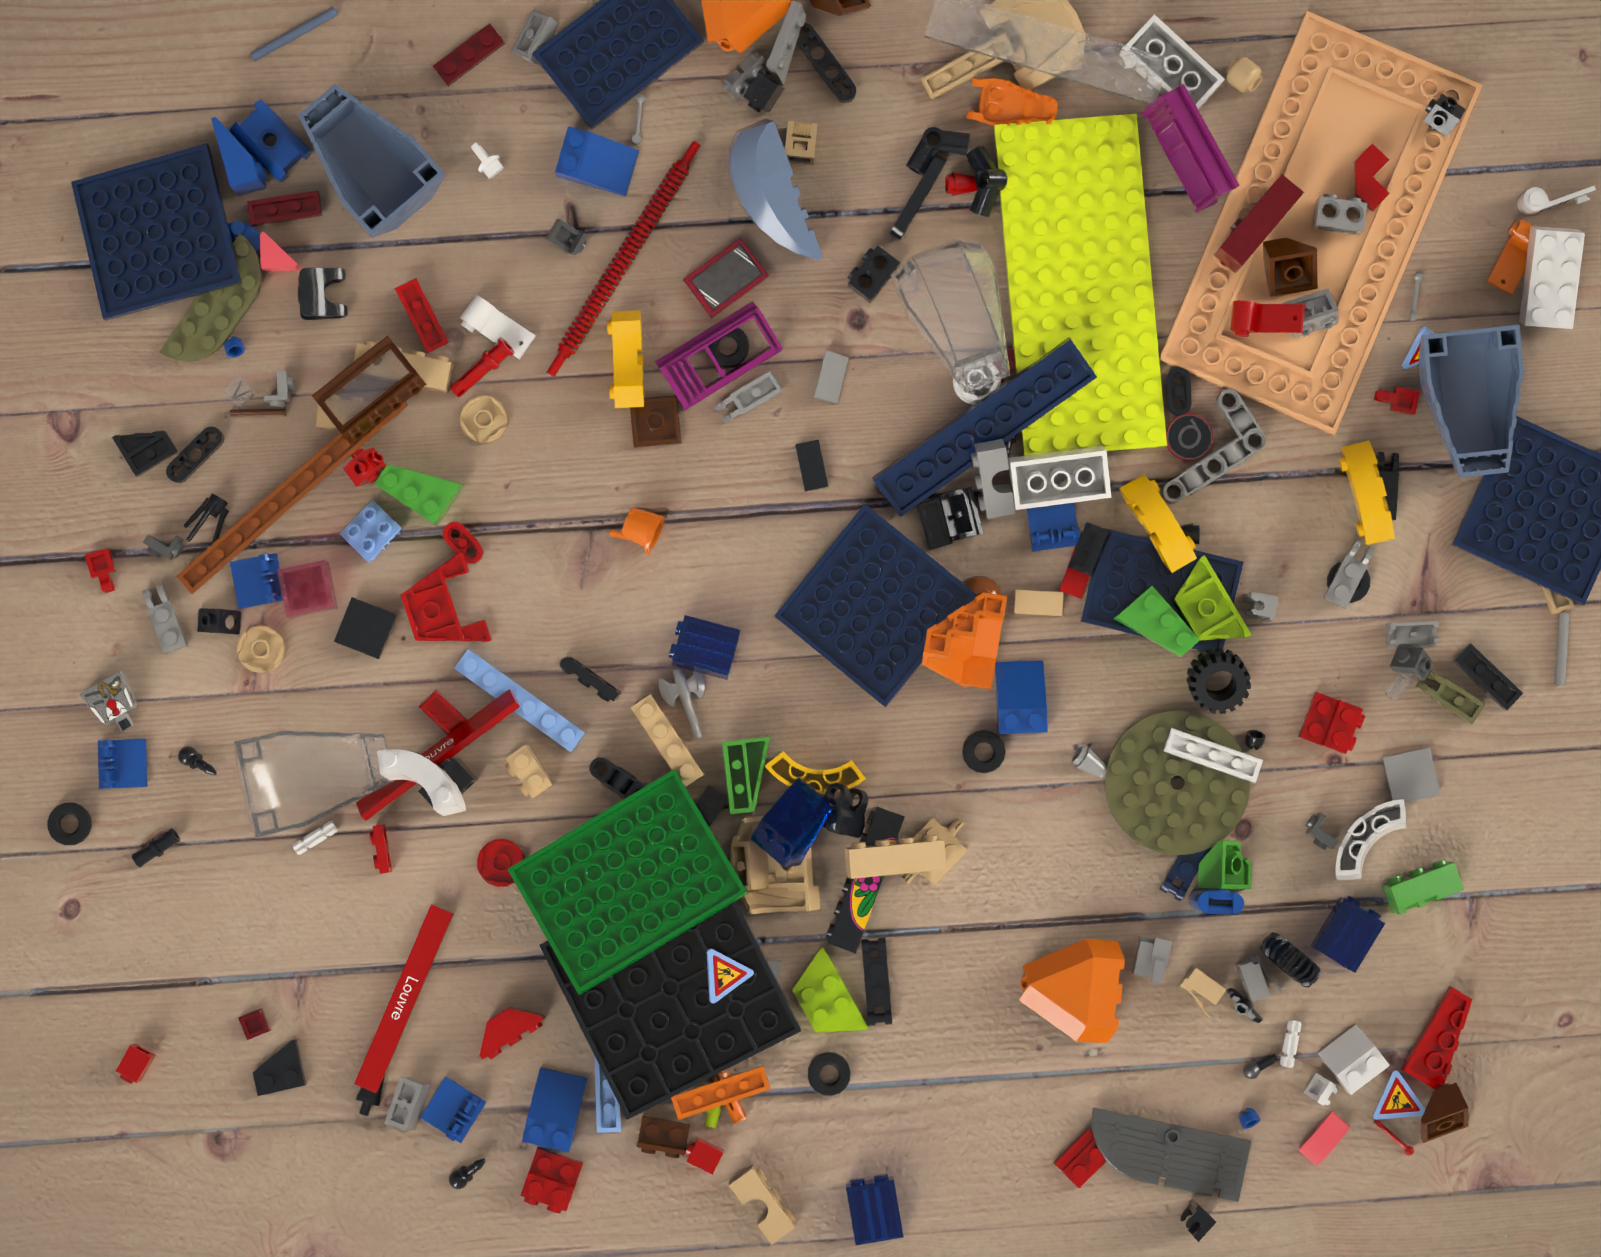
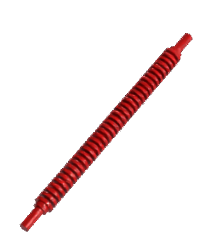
M692 141L682 159H678L676 163L673 162V168H670L668 170L669 173L665 175L667 179L663 178V184L658 186L661 190L656 189L655 193L657 195H652V199L655 201L650 199L648 203L651 206H645L648 212L642 211L645 217L641 215L638 217L640 221L635 222V225L638 227L633 226L631 228L634 232L630 231L628 233L630 237L626 236L625 238L628 243L623 242L621 245L624 248L619 247L618 249L621 254L618 252L615 254L618 259L613 257L611 260L615 264L609 263L608 266L611 270L605 269L608 275L602 274L601 277L605 280L599 279L598 282L601 286L595 285L598 291L592 290L591 293L595 296L589 295L588 298L591 302L589 300L585 301L588 307L585 305L581 307L585 312L579 310L578 314L581 318L579 316L574 318L578 323L573 321L571 324L574 328L571 326L568 328L571 333L566 331L564 334L568 338L562 337L561 340L564 344L559 342L557 350L559 353L546 371L552 377H555L565 359L570 358L571 354L574 355L576 353L572 348L576 350L579 348L576 343L580 345L582 343L579 337L582 339L586 337L582 333L588 334L589 330L586 327L589 329L592 327L589 322L594 324L596 321L592 317L598 318L599 315L596 311L602 312L599 306L604 308L606 305L602 301H609L606 295L612 296L609 290L613 292L616 290L612 285H619L616 281L622 280L619 274L622 276L626 274L623 269L626 271L629 269L626 264L631 266L633 263L629 259L635 260L636 257L633 253L638 255L639 251L637 249L641 250V244L646 242L643 238L648 239L649 235L647 233H652V229L649 227L655 228L656 225L653 222H659L657 217H662L660 212L664 213L666 211L664 207L668 208V202L673 200L670 196L674 197L676 195L674 191L678 192L679 187L676 185L681 186L683 183L680 180L685 181L686 177L684 175L688 176L689 164L701 147L697 142Z

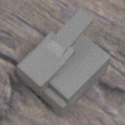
M1139 936L1132 973L1152 978L1151 982L1161 984V980H1164L1166 966H1168L1172 941Z
M1259 955L1250 956L1248 960L1235 964L1248 1000L1253 1002L1270 996L1263 973L1268 981L1272 982L1280 993H1283L1272 976L1265 971Z

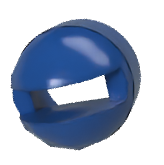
M232 336L231 339H227L224 343L225 352L229 357H238L245 351L243 342L238 337Z
M1246 1108V1113L1240 1112L1239 1120L1244 1129L1257 1125L1261 1120L1257 1112L1252 1108Z

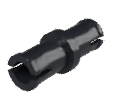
M171 828L156 840L151 839L147 846L132 854V859L141 868L156 856L161 857L164 855L165 850L180 842V837Z

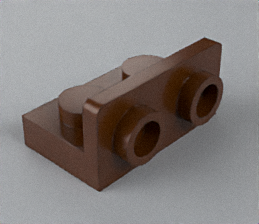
M642 1116L637 1147L642 1148L641 1152L655 1154L656 1151L665 1152L667 1157L679 1158L680 1155H685L690 1124Z

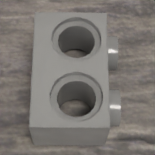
M1323 194V197L1320 196L1315 203L1312 229L1360 235L1364 232L1367 203L1361 202V199L1356 197H1347V200L1337 199V195ZM1323 207H1330L1334 212L1333 217H1326L1323 214ZM1347 210L1355 211L1357 220L1352 221L1348 219L1346 215Z

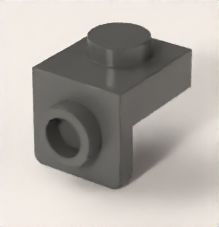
M557 219L546 240L567 254L576 256L577 253L582 252L586 245L585 240L588 235L579 232L561 219Z
M147 535L143 541L144 544L149 546L147 551L158 558L160 555H163L172 560L174 556L178 557L184 548L182 544L184 539L177 535L169 546L151 535Z
M1398 646L1390 667L1394 672L1415 673L1419 680H1425L1428 672L1431 670L1432 660L1423 648Z
M1318 813L1317 816L1313 814L1306 824L1308 829L1305 833L1314 838L1313 843L1321 849L1326 850L1327 847L1334 849L1339 841L1319 829L1326 815L1323 813Z

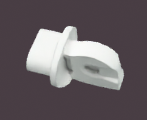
M474 143L471 146L472 150L482 161L478 169L480 173L484 172L489 179H492L504 169L499 162V155L489 157L478 143Z

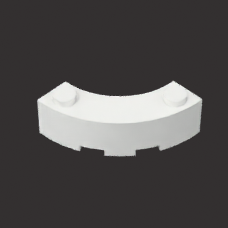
M386 749L377 751L379 769L382 776L390 781L402 779L419 783L428 793L434 811L442 816L466 811L462 794L456 783L432 761L422 755L406 750Z
M1404 799L1378 805L1353 823L1343 839L1337 854V881L1362 879L1363 863L1373 844L1392 831L1407 828Z

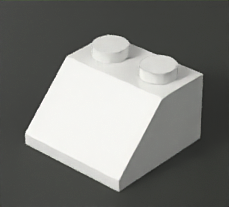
M1356 1024L1317 1053L1344 1090L1351 1095L1390 1066L1376 1046Z

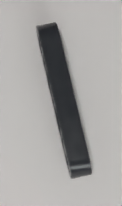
M805 22L801 29L809 31L808 38L811 42L814 39L817 41L811 43L807 49L804 46H807L808 42L804 37L798 38L796 44L834 96L842 103L851 102L856 96L855 84L814 28ZM813 48H822L824 56L821 59H814L811 56ZM827 67H836L838 75L835 78H828L825 75ZM842 77H844V80L841 81L842 85L845 88H851L850 96L848 97L845 94L840 95L841 87L837 82Z
M937 154L935 155L892 228L890 235L899 240L902 239L947 160Z

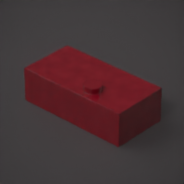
M1281 174L1243 220L1238 218L1231 226L1232 234L1221 245L1214 256L1236 274L1304 192Z

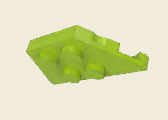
M1206 556L1200 557L1174 597V601L1189 627L1200 641L1248 638L1252 636Z
M824 946L821 947L792 989L815 1032L869 1029Z

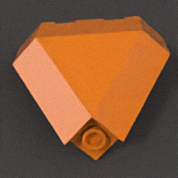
M701 0L708 43L716 41L725 52L736 49L741 54L788 12L791 2L796 0Z
M983 592L966 606H962L948 615L939 624H935L927 629L922 665L966 689L967 686L991 690L1007 596Z
M1086 938L1023 965L1025 975L1020 982L1024 992L1019 1001L1075 1041L1108 1043L1119 1025V1018H1115L1116 1004H1121L1123 984H1118L1120 969L1124 970L1125 958L1118 941Z

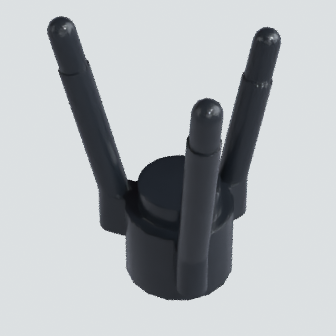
M213 493L209 498L206 497L203 504L184 524V527L187 528L205 511L187 537V541L190 542L209 515L215 518L220 515L212 544L218 540L225 517L229 510L225 509L228 502Z

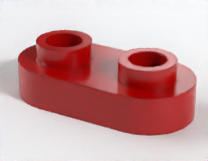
M451 522L445 526L443 538L456 554L463 551L467 564L478 563L482 559L484 551L481 544L466 527L459 522ZM454 530L460 532V536L457 539L452 538ZM470 548L476 550V554L473 557H469L467 554Z

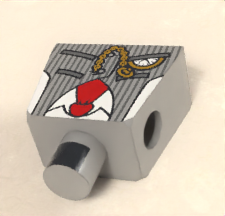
M118 671L80 693L81 698L103 724L109 725L116 721L121 732L134 726L128 713L138 707L125 672Z

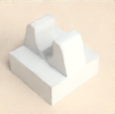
M1316 1073L1304 1094L1324 1106V1104L1329 1105L1331 1103L1328 1100L1332 1092L1336 1094L1338 1090L1335 1084Z

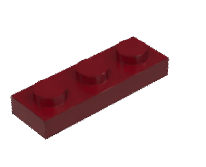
M488 24L433 65V67L449 87L505 45V43L492 25Z
M319 191L247 201L251 226L323 216Z

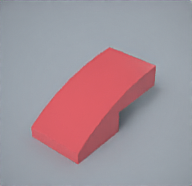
M1331 1111L1316 1126L1315 1131L1301 1144L1299 1151L1318 1166L1350 1129V1125Z

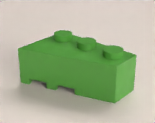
M387 464L374 483L436 526L439 525L464 487L456 482Z
M1153 586L1148 587L1113 618L1177 657L1183 656L1200 641Z
M770 737L722 742L730 814L755 812Z
M1442 859L1432 863V868L1424 870L1423 867H1419L1409 871L1410 875L1401 878V875L1386 879L1388 883L1382 885L1391 913L1401 915L1407 913V909L1416 906L1422 907L1427 902L1439 900L1464 890L1455 863Z

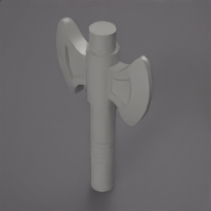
M681 668L673 670L674 684L660 678L658 680L659 692L663 700L671 707L675 706L676 697H679L683 704L693 740L702 738L690 693H694L698 699L703 697L705 689L703 676L699 669L695 668L692 676L686 680Z

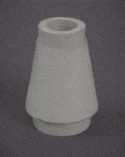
M1081 746L1072 758L1076 768L1100 779L1108 771L1107 765L1089 747Z

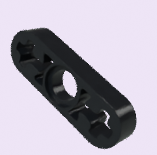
M215 427L205 428L167 466L166 474L168 478L176 483L185 482L222 446L224 442L223 433ZM209 433H217L215 438L218 441L216 443L209 442L206 447L210 450L206 452L205 448L198 443L201 441L205 444L209 440L207 436ZM194 448L200 449L202 453L200 460L196 462L189 459V452ZM183 458L188 464L192 465L191 469L188 466L182 469V477L173 476L175 474L173 468H181L185 464L181 461Z

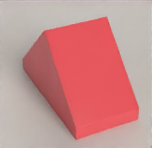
M262 232L260 234L261 269L264 272H292L301 269L266 233Z

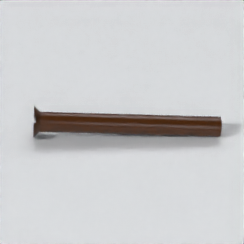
M286 407L284 409L230 410V415L286 416Z

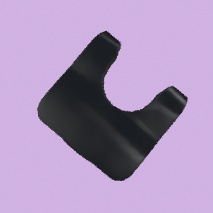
M301 269L298 278V302L300 304V316L303 320L341 319L348 316L346 305L331 303L324 295V289L329 284L340 283L346 279L344 269Z
M839 783L831 784L825 792L822 803L814 813L813 824L840 835L860 838L865 827V811L868 805L866 792L857 788L849 789L847 786ZM838 789H840L841 796L836 801L834 798V794ZM858 794L859 802L853 806V798Z

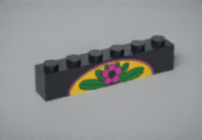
M877 807L876 811L871 810L866 822L870 824L868 833L863 832L859 842H866V846L875 845L876 840L889 839L890 843H896L905 816ZM884 876L846 878L842 892L846 893L843 902L838 901L834 914L838 916L835 925L830 923L826 937L830 938L828 944L856 954Z

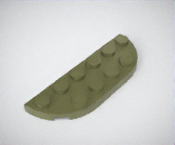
M239 234L233 243L242 283L198 295L160 350L161 354L180 361H193L209 357L224 345L225 341L229 339L256 299L262 283L259 255L249 240L242 234Z

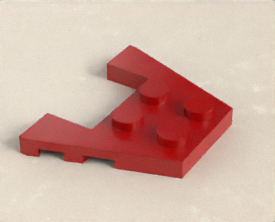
M463 551L454 555L400 595L415 641H492L485 619L465 626L460 625L446 582L447 579L469 573Z

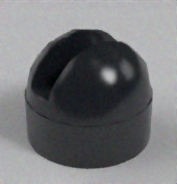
M1248 730L1245 744L1249 749L1254 747L1255 750H1258L1263 746L1266 736L1258 730Z

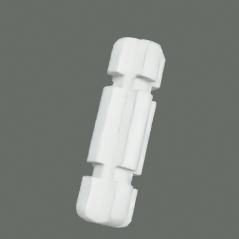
M329 821L322 828L319 827L303 837V840L293 843L292 846L295 852L300 855L306 852L307 848H312L325 840L328 835L331 836L336 833L338 829L333 821Z
M1289 1020L1287 1023L1288 1033L1285 1034L1282 1049L1284 1055H1281L1280 1065L1283 1067L1292 1068L1294 1066L1295 1058L1293 1056L1296 1055L1299 1041L1298 1032H1300L1302 1025L1301 1022L1296 1020Z

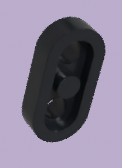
M1176 367L1170 370L1166 376V405L1171 414L1180 416L1186 414L1191 408V378L1186 369ZM1179 376L1182 380L1181 384H1175L1173 378ZM1180 400L1183 404L1182 408H1176L1174 402Z

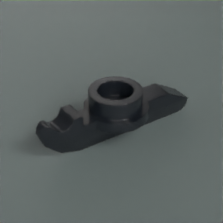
M1227 989L1230 999L1236 1002L1235 1010L1239 1015H1248L1252 1021L1257 1023L1263 1021L1262 1017L1253 1009L1251 1001L1244 998L1237 990Z

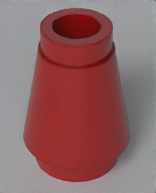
M956 172L946 175L945 191L947 194L956 196L977 191L978 187L975 183V176Z

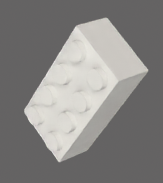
M1155 14L1122 48L1119 54L1128 65L1161 95L1184 84L1198 110L1225 80Z
M1530 227L1519 322L1524 326L1573 329L1585 233L1581 230Z
M1104 446L1008 458L1015 510L1111 498L1107 451Z

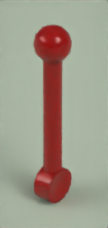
M1379 1120L1373 1122L1405 1150L1406 1155L1411 1156L1414 1153L1413 1147L1403 1143Z

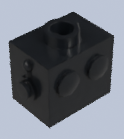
M758 72L743 97L750 101L748 106L760 113L761 110L770 112L785 88Z

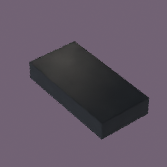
M819 440L795 444L805 492L828 487Z
M939 498L919 503L917 508L929 550L953 544L949 540Z

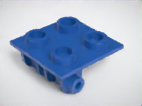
M1074 503L1026 509L1033 552L1077 546L1080 530L1077 526Z
M277 553L261 554L258 557L230 562L238 609L286 600Z
M146 739L98 741L99 789L148 787Z
M445 1076L420 1118L445 1133L446 1137L450 1140L462 1143L486 1101Z

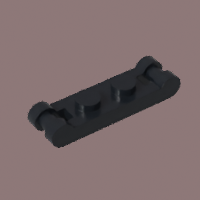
M885 937L878 938L877 941L861 939L868 1026H875V1023L884 1022L885 1025L892 1024L886 939ZM879 950V957L870 958V951ZM874 1006H883L884 1013H874Z

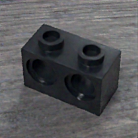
M878 245L874 250L870 248L862 258L865 261L860 268L855 267L847 277L850 280L848 287L870 304L900 267V262ZM877 258H882L885 260L886 266L883 269H877L873 266V261ZM861 277H868L872 284L868 288H862L858 284V280Z

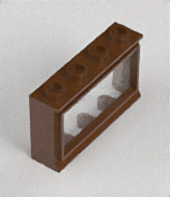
M387 335L315 392L312 397L342 436L352 444L360 440L371 428L379 425L391 412L398 410L410 397L417 395L427 384Z

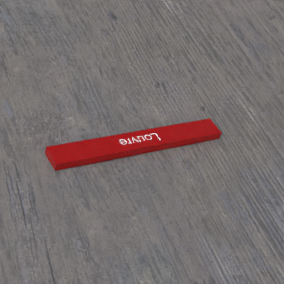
M510 689L421 755L437 766L447 758H452L520 707L514 693ZM387 779L356 802L360 816L365 821L417 784V782L402 779L390 781Z
M431 904L355 1080V1085L374 1093L378 1092L454 915L453 913Z

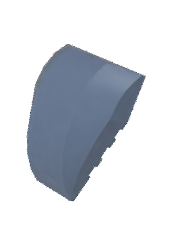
M336 84L298 115L335 188L339 200L372 238L393 231L402 225L434 197L446 176L412 136L400 130L396 125L381 117L377 112L365 106Z
M766 118L736 131L729 146L727 167L732 186L741 206L753 222L778 244L797 254L815 260L823 258L813 228L809 229L804 219L809 218L806 208L801 209L797 197L801 196L797 185L792 186L790 177L794 174L774 121Z
M1520 324L1421 335L1419 348L1420 384L1442 442L1458 476L1461 478L1509 472L1513 448V433L1517 422V407L1520 402V388L1524 376Z

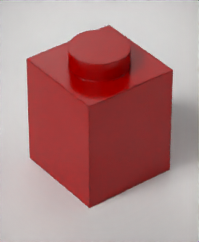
M132 1044L126 1051L116 1072L121 1074L120 1078L130 1084L140 1082L156 1055L137 1044Z
M698 1137L696 1142H690L685 1154L688 1155V1163L713 1175L724 1150Z

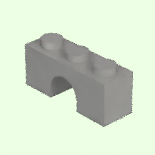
M1003 439L974 444L975 453H971L973 467H978L979 475H975L977 490L981 489L982 497H978L980 512L984 511L987 519L1016 514L1010 484L998 485L992 482L996 473L1009 470L1007 451Z

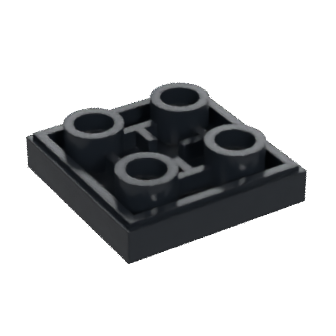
M351 597L334 642L380 660L397 615Z

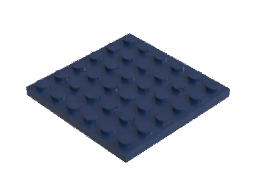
M202 144L71 182L104 320L107 321L242 283L208 144Z
M1516 416L1517 422L1513 433V448L1509 472L1482 476L1451 545L1580 605H1585L1601 570V454Z
M864 504L775 614V617L879 703L887 707L922 664L927 629L935 624H939L960 607L966 606L973 601L977 594Z

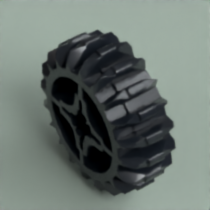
M1272 932L1263 940V944L1260 946L1261 952L1303 987L1309 988L1318 980L1321 970L1317 964L1281 935Z

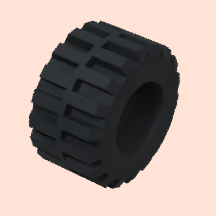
M1217 648L1216 652L1208 649V654L1203 655L1201 652L1197 655L1199 659L1197 661L1193 659L1191 662L1192 668H1188L1187 671L1189 676L1187 677L1188 688L1197 705L1200 704L1203 710L1209 709L1210 713L1216 714L1217 710H1219L1220 714H1226V709H1230L1231 712L1236 710L1234 706L1237 704L1241 706L1244 703L1242 698L1247 699L1249 696L1247 689H1251L1249 681L1251 678L1243 661H1241L1237 654L1233 655L1232 651L1228 649L1226 652L1222 648ZM1225 671L1232 674L1231 681L1225 688L1217 691L1206 688V682L1213 673Z

